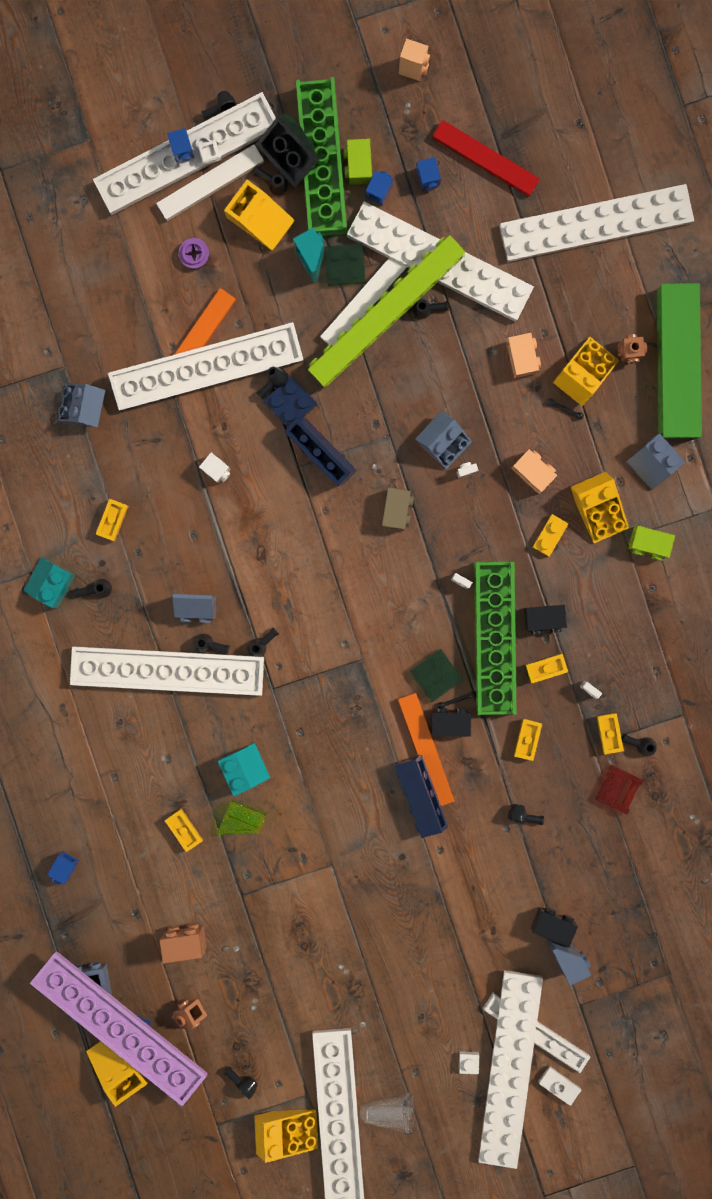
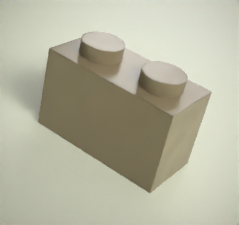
M394 488L387 489L382 527L405 530V526L409 527L411 515H407L408 507L412 508L414 496H410L411 491Z

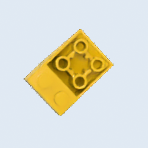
M249 180L245 181L224 210L227 219L271 251L274 250L295 221L265 192Z
M589 337L553 383L583 407L619 362V359Z
M603 472L571 486L575 503L593 543L629 529L615 481L608 473Z
M99 1041L86 1051L104 1092L115 1107L148 1084L149 1079L102 1041Z
M316 1109L271 1111L254 1116L256 1155L265 1163L318 1149Z

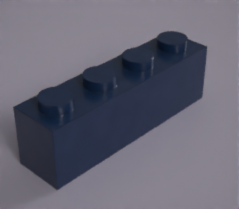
M304 416L296 418L284 431L337 486L345 484L357 471Z
M423 756L412 757L396 764V775L402 783V791L407 797L409 811L414 816L417 832L420 833L421 838L442 833L448 828Z

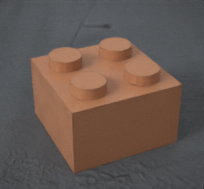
M191 923L183 928H179L177 925L168 927V930H165L160 938L163 963L202 958L207 948L204 925Z

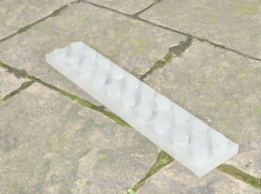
M263 92L187 130L195 156L190 161L176 163L168 140L94 178L93 181L110 214L113 215L213 164L210 163L203 166L197 147L198 144L215 139L222 159L259 140L276 117Z
M684 184L500 223L499 227L508 263L688 225L694 222L687 185Z
M363 202L347 233V238L387 258H392L406 265L409 269L414 264L418 266L423 261L421 258L429 250L431 252L437 248L436 243L440 240L366 202ZM465 253V257L437 282L517 322L534 286L468 253Z
M292 322L109 372L108 375L120 411L266 371L273 366L281 367L303 361V356L294 323Z
M72 647L70 685L262 696L264 657Z
M504 970L478 1157L479 1163L517 1169L543 976Z
M351 1028L316 1030L312 1032L325 1199H364Z

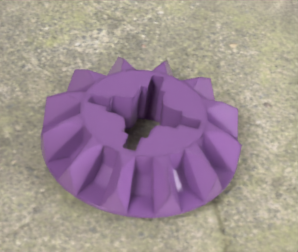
M190 238L181 244L179 258L187 268L197 269L203 267L208 261L209 249L201 239ZM193 247L195 248L196 252L199 253L198 255H196V261H194L192 256L189 255L192 253Z

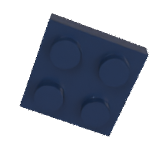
M292 375L288 378L285 385L277 388L264 400V403L287 428L296 418L305 417L318 405Z

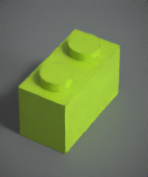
M370 139L347 140V147H343L344 159H348V166H345V178H349V185L369 184L372 179Z
M635 526L633 527L628 549L633 550L635 555L644 556V554L652 555V559L663 561V558H670L675 535Z

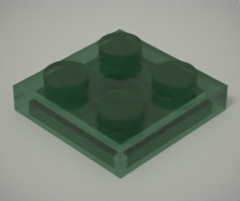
M363 244L325 246L328 286L366 284Z
M441 649L410 670L432 702L463 681Z

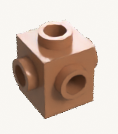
M635 334L625 336L618 345V355L621 362H628V364L640 362L647 353V344L644 342L643 337H637Z
M185 999L172 1012L177 1025L181 1029H194L207 1016L199 999L190 1001Z

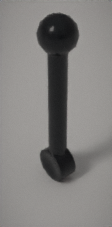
M549 398L546 402L548 406H555L576 416L579 420L584 417L583 413H577L557 404L552 398Z
M475 691L444 703L439 702L437 706L438 708H445L447 705L476 695Z

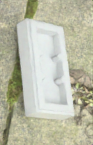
M548 1066L538 1080L541 1086L570 1106L581 1092L579 1086L550 1066Z

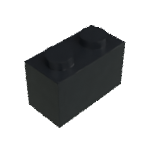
M565 605L524 608L526 631H531V634H542V630L550 629V633L562 632V628H567Z
M436 708V711H431V735L471 737V713L467 712L466 708H455V712H449L447 708Z
M539 907L531 926L534 934L568 948L578 928L574 918L566 914L560 916L549 907H545V909Z

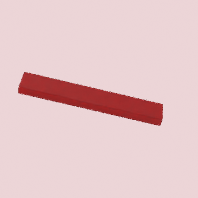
M444 120L441 121L432 136V139L530 197L540 178Z

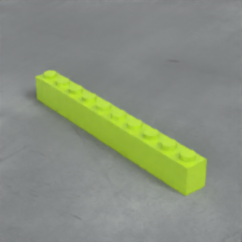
M450 235L446 239L444 237L436 243L437 248L432 252L429 250L421 258L423 261L418 266L414 264L407 271L408 275L404 279L402 277L393 284L394 288L390 292L386 291L380 296V302L377 305L372 304L365 311L366 315L362 319L357 318L351 324L352 328L348 332H342L337 337L338 341L333 346L330 344L324 349V355L320 359L316 357L309 364L310 368L308 371L324 389L465 257L466 252Z

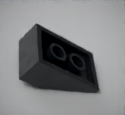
M289 113L278 115L256 143V146L295 188L320 160L303 129Z

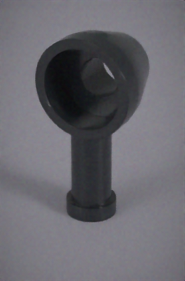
M221 91L217 95V105L205 111L203 110L201 113L204 119L208 120L209 117L219 112L222 113L236 106L237 103L228 91Z
M259 167L255 169L253 175L269 183V189L273 194L282 195L286 192L288 183L284 176L279 174L271 176ZM276 180H280V181H281L280 184H275L274 182H275Z
M419 299L413 305L412 310L415 317L425 319L432 311H449L448 301L430 304L425 299ZM424 304L426 308L421 310L419 305Z
M275 366L268 369L267 376L269 382L257 392L262 399L274 387L280 388L285 385L288 380V373L285 370Z
M98 579L90 587L75 588L76 598L89 594L105 598L112 592V585L106 579ZM100 584L104 587L101 592L97 589Z
M273 627L262 639L251 640L247 647L248 653L254 657H262L266 653V645L275 636L279 635L278 631ZM254 645L259 646V652L253 651Z
M199 634L194 640V647L202 653L212 649L228 654L230 645L213 642L212 637L208 634ZM200 640L205 641L204 647L199 645Z
M625 733L622 735V743L637 747L638 752L643 756H652L657 751V744L652 738L643 737L638 740L627 736ZM648 745L652 746L650 751L646 749Z
M513 804L508 813L507 819L539 825L544 823V816L527 814L523 805Z
M230 1066L224 1075H227L245 1097L251 1099L258 1083L251 1076L242 1080Z

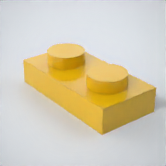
M109 499L96 535L115 541L129 506Z
M551 514L532 548L550 557L568 523Z
M563 654L525 665L531 684L568 672Z
M617 713L596 716L603 754L624 751Z
M522 719L514 752L515 757L534 760L542 723Z
M182 808L165 820L186 852L203 841Z

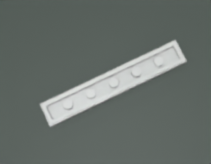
M252 145L156 204L165 219L169 221L262 165L264 160L255 145Z
M389 258L320 338L328 345L332 344L333 346L338 341L337 337L344 331L348 332L352 328L351 324L357 318L362 319L366 315L365 311L372 304H376L380 296L390 288L407 266Z
M493 992L483 1007L484 1011L498 1019L500 996ZM537 1021L534 1044L581 1073L590 1059V1055Z

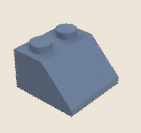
M659 433L628 459L626 463L652 490L673 474L685 461Z
M173 594L174 616L180 618V621L191 622V618H199V622L210 623L211 619L216 618V596Z
M549 939L547 940L570 986L591 976L588 970L591 968V965L583 952L579 953L574 946L570 945L568 948Z

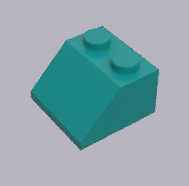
M311 228L293 238V242L299 259L311 280L315 283L317 282L324 258L323 249L325 248V241L320 232L316 233L315 229Z
M41 557L23 591L51 608H58L76 574Z
M255 743L218 760L233 797L271 778Z

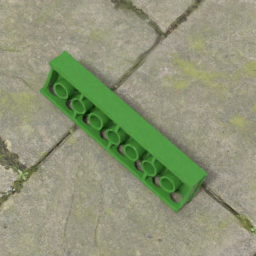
M330 77L329 80L305 82L296 80L299 123L320 159L304 178L308 230L314 228L316 233L320 232L322 236L347 234L334 77Z
M700 283L661 284L657 289L658 434L660 433L663 438L697 439L702 437Z
M474 562L476 715H517L514 562Z

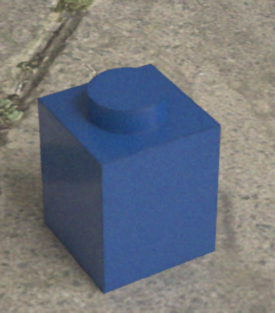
M186 128L167 133L176 163H185L195 157Z
M432 157L417 161L416 172L421 190L427 189V191H432L440 186L441 177L436 158Z
M375 170L366 189V198L383 205L392 187L393 178L384 171L378 172Z
M61 852L47 876L51 877L54 883H62L64 885L69 881L80 860L65 852Z

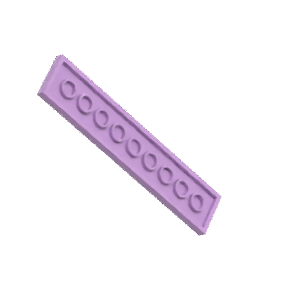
M57 951L30 982L33 987L181 1106L185 1104L207 1077L208 1073Z

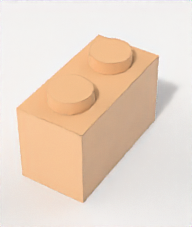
M406 38L400 55L399 74L420 81L422 75H426L429 67L430 55L428 54V46Z
M531 333L508 337L506 343L514 379L537 374L539 368H541L539 356L536 357L535 349H537L536 339L532 338Z
M529 449L511 469L540 494L557 476L554 473L556 470L550 464L542 462L540 460L542 457L536 451Z

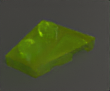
M231 799L217 835L259 833L267 814Z

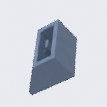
M65 384L62 391V403L58 411V421L98 428L105 390L88 384Z
M442 411L416 438L421 447L446 470L472 442L455 419Z

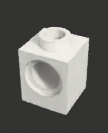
M212 452L199 466L218 484L221 481L225 482L230 476L229 471L231 469Z

